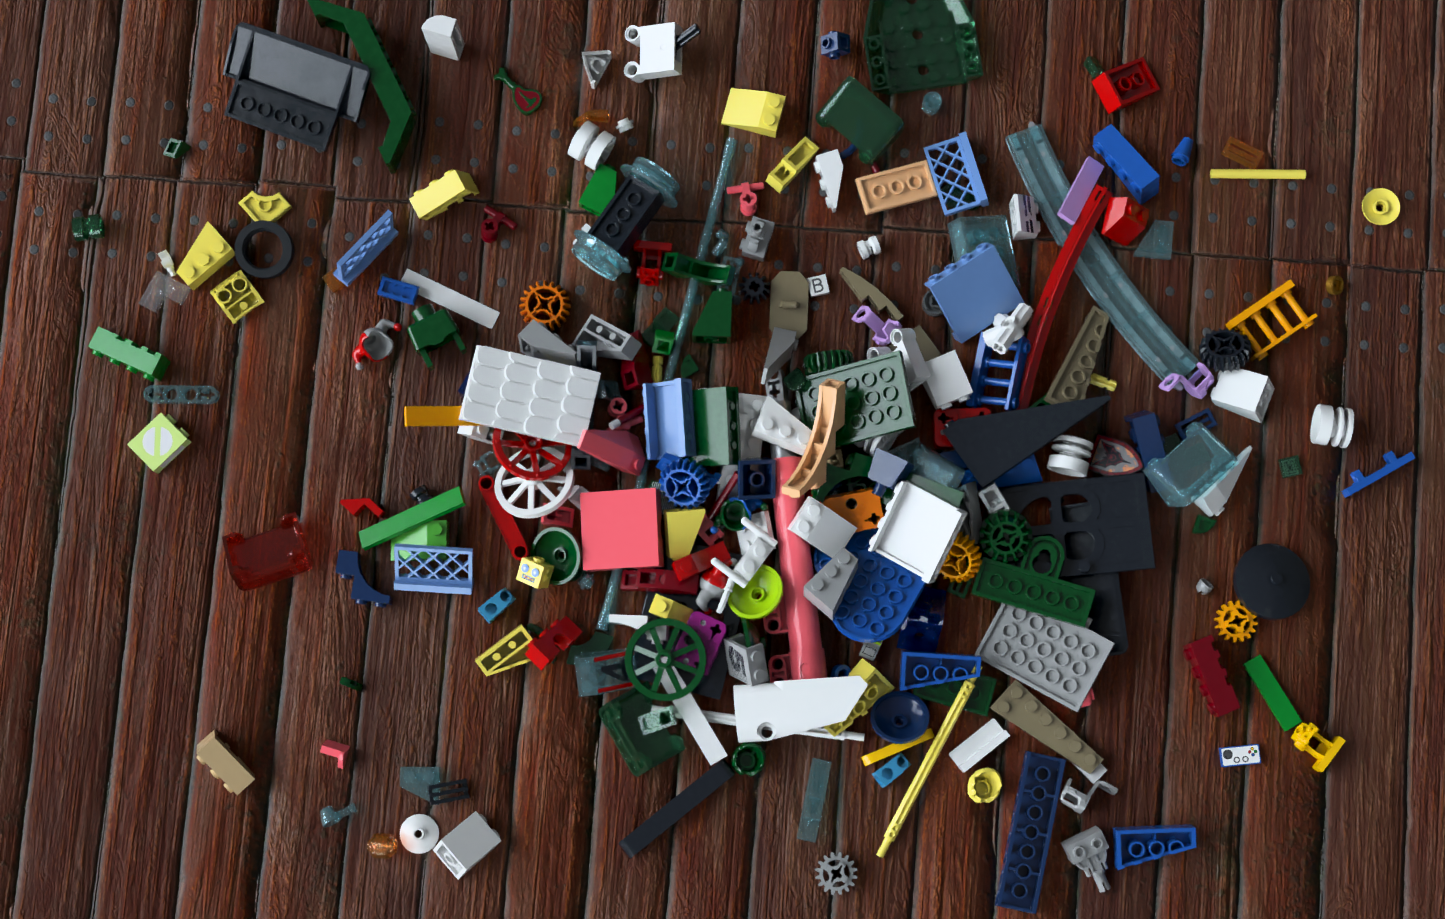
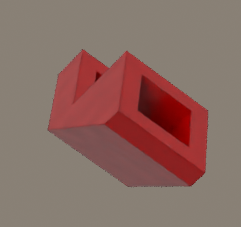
M370 498L342 499L339 502L355 517L366 506L380 519L386 514Z

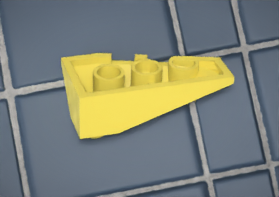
M863 658L848 676H860L868 686L845 721L823 726L834 737L852 725L853 720L859 715H866L868 713L867 710L881 696L892 692L895 688L875 667Z

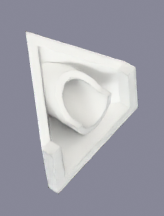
M609 50L582 52L583 63L591 88L596 89L612 59V54Z

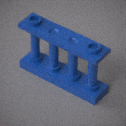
M981 332L970 382L973 393L969 396L970 399L966 401V406L981 408L983 403L1005 406L1004 410L1013 411L1019 407V393L1027 353L1030 352L1031 348L1030 340L1022 336L1018 343H1012L1008 350H1016L1014 361L991 359L993 349L987 346L983 332ZM990 367L1012 369L1011 379L987 377ZM987 385L1009 387L1007 398L984 396V389Z

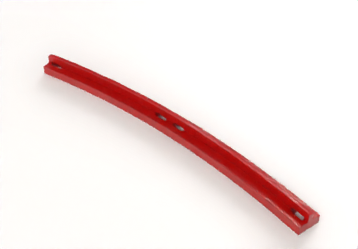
M1097 184L1073 225L1044 287L1026 337L1030 340L1031 348L1030 352L1027 353L1019 393V407L1016 410L1026 409L1029 406L1040 358L1059 302L1093 228L1108 204L1109 198L1113 195L1105 186L1103 188ZM1098 192H1100V195L1098 196L1097 200H1094ZM1046 298H1049L1046 307L1044 308L1043 306L1045 304ZM1040 315H1041L1042 318H1041L1040 324H1039V326H1038L1037 323H1038L1039 317H1040Z

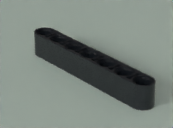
M723 758L618 844L631 859L736 774L735 771Z

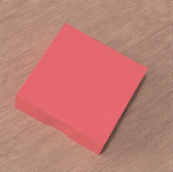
M644 488L580 493L584 571L664 567L663 539L660 529L662 519L660 489Z

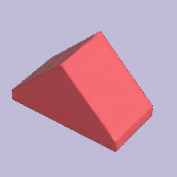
M560 506L555 511L542 516L541 523L546 526L573 528L575 509Z

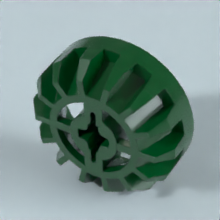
M999 509L990 513L982 522L979 532L980 543L984 552L995 561L998 560L1003 563L1013 560L1017 561L1020 557L1026 555L1028 552L1026 550L1027 546L1032 544V529L1025 516L1018 511ZM1004 524H1009V525L1014 526V528H1010L1009 526H1003V525H1004ZM1000 526L999 530L997 531V535L993 536V533L996 530V528ZM1004 532H1006L1007 535H1009L1008 540L1002 538ZM1020 536L1019 544L1013 549L1012 544L1015 541V537ZM999 544L1009 546L1010 550L1003 551L996 546Z

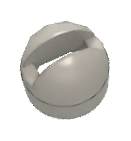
M1201 578L1196 585L1197 591L1201 592L1202 595L1209 594L1214 588L1204 578Z

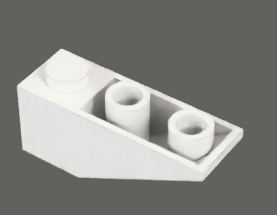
M838 149L816 155L815 162L813 163L815 172L819 173L821 180H819L820 187L827 194V197H825L827 207L831 208L833 213L836 212L843 164Z

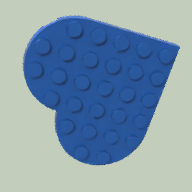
M877 528L855 532L845 546V549L858 559V569L833 619L834 625L843 635L854 641L864 643L879 642L894 635L904 624L927 584L922 581L921 576L875 551H868L871 546L869 545L870 539L874 534L876 535ZM815 547L814 565L818 573L832 558Z

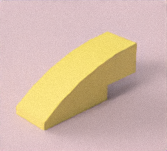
M805 136L769 173L766 182L780 193L819 150V147Z

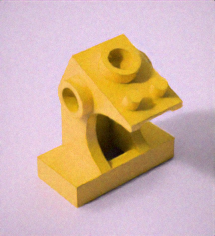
M1302 722L1296 727L1291 739L1295 741L1294 746L1301 751L1306 750L1317 759L1312 768L1317 772H1323L1346 741L1340 736H1334L1330 742L1318 733L1320 729L1312 723L1305 724ZM1311 737L1320 742L1315 750L1308 745Z

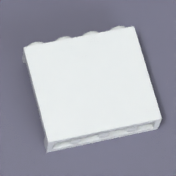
M908 480L901 481L894 489L895 495L886 506L887 512L885 516L880 519L877 525L879 529L876 535L874 534L870 539L869 545L871 546L868 551H875L921 576L922 581L928 584L933 583L968 513Z

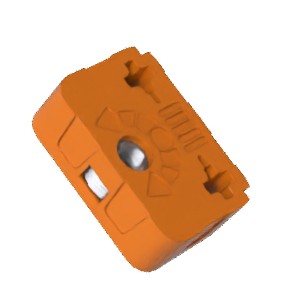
M873 487L826 496L822 503L857 527L855 532L878 528L877 525L880 519L884 517L880 497L872 493ZM849 498H852L853 501H856L855 503H853L852 507H850L849 504H846V502L849 501ZM872 513H875V515L878 516L876 517V521L872 522L871 519H868L872 517Z

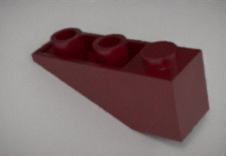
M641 330L630 333V335L639 341L642 346L632 361L622 360L621 377L625 391L642 390L643 383H653Z

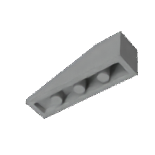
M774 327L761 384H765L791 358L792 351L797 350L799 340L795 339L796 331Z

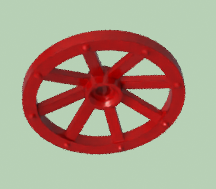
M494 429L492 443L498 461L507 471L521 479L541 481L552 478L566 467L571 458L572 445L550 440L542 441V438L520 433L515 434L522 441L500 439L502 429ZM558 445L566 446L562 460L542 449L543 447ZM502 446L522 448L523 450L510 461L504 454ZM536 453L556 466L547 471L540 472ZM527 454H530L533 472L516 466Z

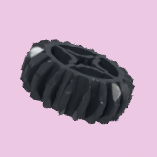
M1228 327L1226 330L1219 328L1218 331L1212 330L1211 334L1206 333L1199 346V356L1203 364L1207 365L1208 369L1214 368L1215 372L1221 370L1223 373L1226 370L1232 372L1233 369L1239 371L1240 367H1245V364L1249 362L1252 354L1251 343L1247 335H1243L1242 331L1237 332L1236 329L1229 330Z

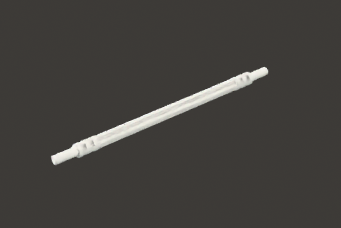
M652 705L651 713L670 715L671 718L683 719L675 706L670 708ZM701 710L707 722L736 726L735 714ZM768 726L763 728V730L773 731L772 728ZM824 727L796 733L843 741L844 739L864 741L865 736L864 733L843 730L834 737Z

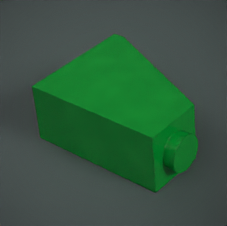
M599 164L578 202L579 207L598 217L601 215L617 191L618 176L613 166Z

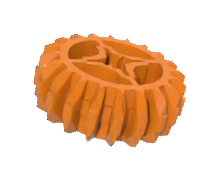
M545 280L543 281V286L536 282V288L532 285L529 286L531 292L524 290V294L527 297L520 298L524 302L519 304V308L524 309L520 314L521 316H526L523 319L525 323L534 319L538 323L542 322L546 327L550 326L551 331H554L553 325L556 324L560 328L561 324L559 321L566 322V318L563 315H570L569 311L565 310L571 308V305L566 303L570 299L567 296L564 297L566 291H560V285L554 288V282H551L549 286H547V281ZM540 293H551L555 296L544 298ZM535 297L538 304L534 311L530 313V303ZM560 300V309L555 316L552 308ZM541 301L546 304L549 303V312L547 309H542ZM540 315H547L550 319L540 320L535 317H539Z

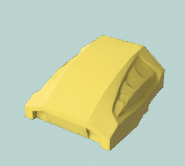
M242 270L232 274L210 291L233 324L265 302Z

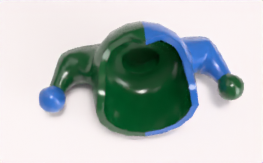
M731 497L721 506V512L714 518L710 532L716 534L718 527L723 524L731 531L744 530L747 527L741 523V519L747 517L751 520L752 511L757 508L766 511L768 504L764 503L761 499L738 500V497Z

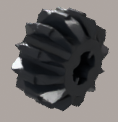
M758 272L755 277H753L752 273H748L749 279L743 276L742 281L744 283H739V288L742 289L739 291V295H744L743 301L750 299L751 305L753 300L760 304V298L766 301L767 296L765 294H770L768 289L770 282H765L766 276H762L759 279ZM752 285H755V287L758 288L757 292H754V290L751 289Z

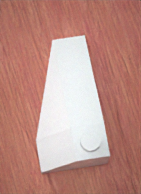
M1250 445L1193 500L1208 517L1214 514L1218 516L1225 509L1223 505L1227 502L1252 450Z

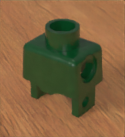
M430 303L412 312L415 323L410 325L407 331L416 352L420 357H423L430 371L435 369L428 353L453 340L456 341L462 354L467 353L460 338L462 334L446 309L436 312Z

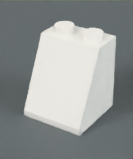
M955 350L925 362L931 377L922 384L936 410L939 408L945 410L952 407V403L956 401L962 403L970 399L969 396L972 395L973 390Z
M1240 368L1239 371L1233 369L1232 372L1226 370L1224 373L1220 370L1217 376V385L1212 388L1210 395L1213 403L1216 406L1262 423L1275 389L1269 377Z
M475 811L442 838L433 851L459 880L492 851L501 840L498 832L489 827L486 818Z

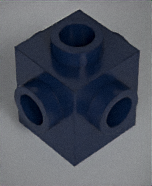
M830 31L827 35L821 36V55L827 56L831 60L840 59V56L850 53V35L838 31Z

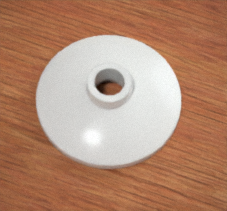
M412 815L402 824L400 839L408 851L416 854L426 853L437 844L439 828L437 823L427 815ZM417 830H420L422 832V836L420 838H417L415 836V832Z

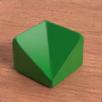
M656 329L652 352L670 356L675 333Z

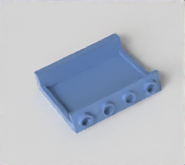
M988 242L979 244L976 250L962 255L959 261L947 265L944 271L930 276L928 281L924 283L931 290L952 328L954 339L961 344L994 322V316L998 313L1008 314L1019 303H1024L995 246Z

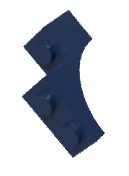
M339 550L335 573L339 574L340 578L351 580L352 576L354 577L351 599L356 600L355 604L367 605V602L375 603L374 606L386 608V605H392L393 597L377 592L366 581L361 569V554Z

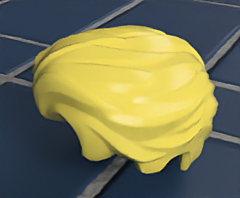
M986 767L976 770L971 775L968 781V795L974 802L990 803L999 795L1002 780L998 771Z

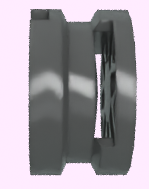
M931 290L927 291L922 300L924 312L932 317L943 315Z

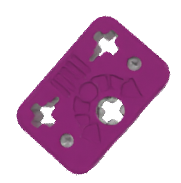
M695 611L690 615L687 624L699 634L705 645L707 666L704 676H708L714 660L720 651L723 639L728 633V629L723 622ZM719 626L721 633H716L714 636L712 629ZM684 630L674 652L689 646L686 640L691 638V636ZM698 649L675 659L678 662L697 668L696 664H699Z

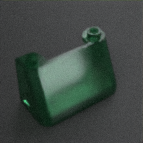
M848 76L815 117L821 127H834L859 149V159L871 167L901 136L905 126L903 120L851 76Z
M648 681L642 683L646 688L651 690L652 685H650ZM633 688L599 709V715L628 768L634 776L639 777L684 751L686 748L682 737L676 734L670 735L659 714L651 713L652 701L654 699L643 695L636 688Z

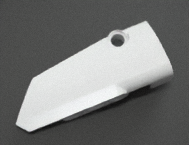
M860 676L774 681V683H761L755 686L748 684L734 685L738 743L771 741L845 721L868 684ZM767 726L773 730V734L769 738H765L762 735L763 728Z

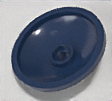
M894 691L887 693L874 703L871 710L870 718L874 731L881 738L891 743H911L919 739L926 732L929 725L927 706L919 697L908 692Z

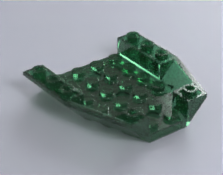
M870 0L863 41L872 92L892 95L962 85L983 76L975 21L963 0H917L914 4L908 3L907 0ZM915 31H919L922 33L923 37L921 39H915L913 38L912 33ZM926 67L928 73L921 75L918 72V68Z

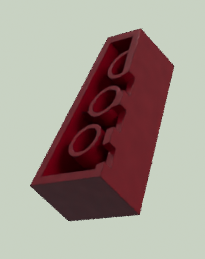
M1211 634L1184 645L1183 655L1192 665L1191 673L1195 679H1198L1201 685L1199 690L1202 696L1207 698L1209 703L1207 708L1210 714L1220 717L1241 707L1232 684L1226 682L1228 674L1225 667L1218 662L1221 656L1218 649H1215L1211 644L1214 641Z

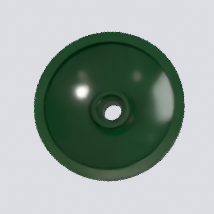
M550 527L541 531L533 541L531 557H542L545 559L544 562L554 566L549 584L561 585L568 583L578 574L582 563V551L577 538L569 530L562 527Z
M741 617L746 647L762 643L763 647L766 648L765 637H760L756 625L751 620Z

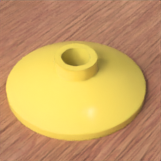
M1377 188L1368 192L1364 197L1362 211L1371 223L1387 225L1398 217L1400 202L1392 191L1385 188ZM1376 206H1380L1382 211H1378Z

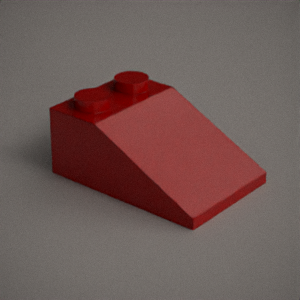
M1144 57L1105 71L1091 81L1108 114L1119 111L1160 90Z

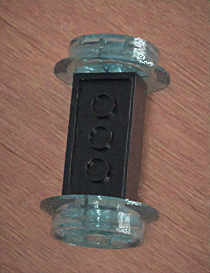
M637 157L632 165L623 164L620 167L626 180L588 233L581 230L574 231L577 242L571 249L572 253L588 268L612 281H615L621 272H631V267L624 258L662 205L670 208L678 206L675 195L680 190L678 182L659 165L643 157Z

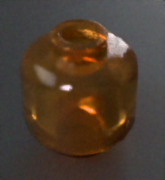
M375 833L368 840L367 849L373 858L390 859L397 853L398 841L390 833Z

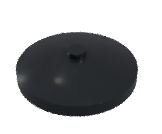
M1269 543L1257 545L1244 553L1235 566L1233 585L1236 595L1242 605L1255 616L1266 620L1286 619L1297 613L1308 599L1310 593L1308 570L1303 561L1293 551L1284 546Z

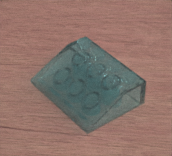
M1006 215L959 217L947 224L955 263L960 260L962 255L976 250L979 244L988 242L995 246L1017 289L1021 288Z

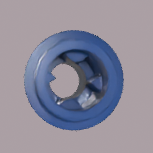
M1183 137L1171 154V160L1174 164L1185 166L1189 162L1193 146L1191 138Z

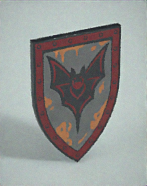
M1097 433L1093 443V450L1090 451L1091 457L1086 461L1089 463V471L1105 476L1133 474L1144 469L1141 458L1131 446L1123 441Z

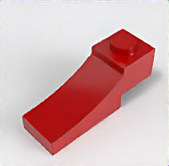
M722 541L674 561L671 566L679 582L713 568L714 565L711 564V560L714 557L719 560H730L731 556Z

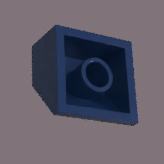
M761 457L738 460V500L775 498L776 459Z

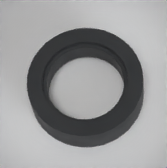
M262 220L248 224L240 231L235 241L237 262L244 271L258 278L270 279L283 274L290 267L294 258L295 250L291 236L283 227L271 221ZM263 231L276 234L283 246L280 260L269 268L254 266L247 256L249 240L255 234Z

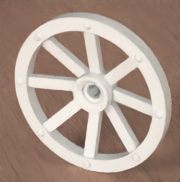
M542 448L559 460H562L564 457L563 453L554 448ZM521 451L512 455L509 460L512 461ZM536 453V455H537V460H538V464H539V461H540V457H541V456ZM527 454L522 460L529 458L530 454ZM569 461L565 467L566 476H554L541 481H530L519 477L505 480L509 471L501 466L496 475L494 485L495 494L500 505L508 513L520 518H537L555 511L568 499L572 492L575 476L573 469H571V463ZM550 462L541 467L540 472L547 471L556 465ZM520 463L516 465L523 470L533 472L532 465L529 469H526ZM555 482L565 483L560 494L555 497L543 483ZM522 483L508 500L504 498L503 487ZM528 489V509L513 506L521 494ZM540 489L551 502L542 507L534 508L535 490Z

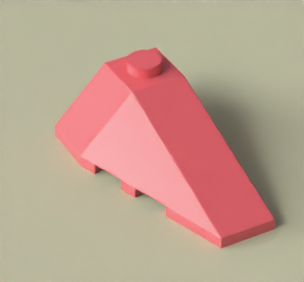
M583 430L577 446L578 449L622 472L640 476L646 459L639 438L626 430Z

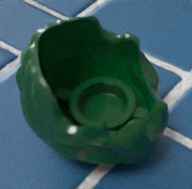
M756 742L742 743L733 752L731 765L739 775L747 774L748 776H754L763 769L766 753L760 744Z

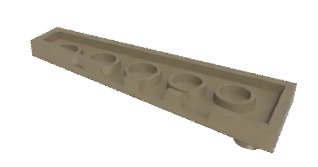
M1017 680L990 707L992 711L1053 749V751L1065 757L1088 774H1091L1104 760Z

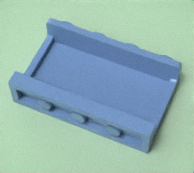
M677 378L673 381L643 383L642 396L644 400L643 414L645 416L647 459L660 460L665 452L679 458L696 456L692 379Z

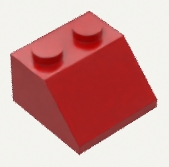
M1110 197L1101 234L1122 246H1127L1146 228L1149 209L1128 197Z

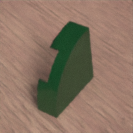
M690 354L682 362V378H689L700 371Z
M1198 514L1191 533H1205L1215 525L1217 520Z
M342 677L339 684L359 692L363 686L361 683L346 677Z

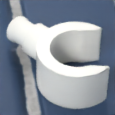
M164 250L158 253L162 260V266L167 269L171 277L176 275L174 263L168 251Z

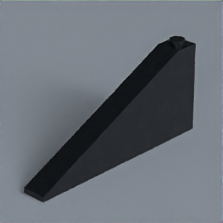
M1107 395L963 418L955 422L951 420L944 425L945 429L942 432L981 488L984 489L1110 402L1111 397Z

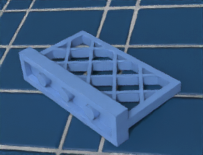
M966 131L959 133L958 137L923 148L945 217L980 205L982 207L989 205ZM958 143L959 148L956 154L947 151L949 145ZM938 150L942 153L938 160L930 157L929 152ZM944 154L953 157L949 166L940 162ZM956 159L964 162L961 171L952 167ZM938 165L947 169L943 177L935 174ZM950 170L959 174L955 182L946 179ZM961 176L968 178L970 181L966 188L958 185ZM943 182L952 185L948 194L940 190ZM955 187L964 191L960 199L951 196ZM969 193L975 196L976 201L968 204L963 199ZM949 199L958 202L955 208L946 209L945 205Z
M389 209L337 262V269L333 272V275L347 287L399 234L393 227V213Z
M395 543L394 590L472 594L474 586L473 548ZM399 550H406L411 555L404 559L399 554ZM420 552H427L430 557L424 561L418 554ZM446 553L450 558L443 562L437 555ZM459 554H467L468 560L462 563L457 556ZM415 558L421 564L414 568L408 562ZM432 559L440 564L435 570L428 564ZM452 560L459 565L454 571L447 565ZM405 565L411 572L409 574L400 573V568ZM424 566L431 573L422 575L418 570ZM444 568L450 574L448 576H441L437 572ZM463 569L468 573V578L460 577L457 573Z

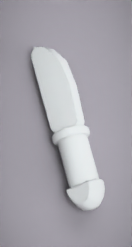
M728 578L726 586L723 588L725 591L716 611L719 614L722 613L730 593L733 592L735 581L731 578Z

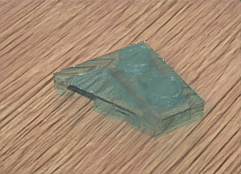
M1155 220L1134 252L1133 257L1170 260L1174 222Z

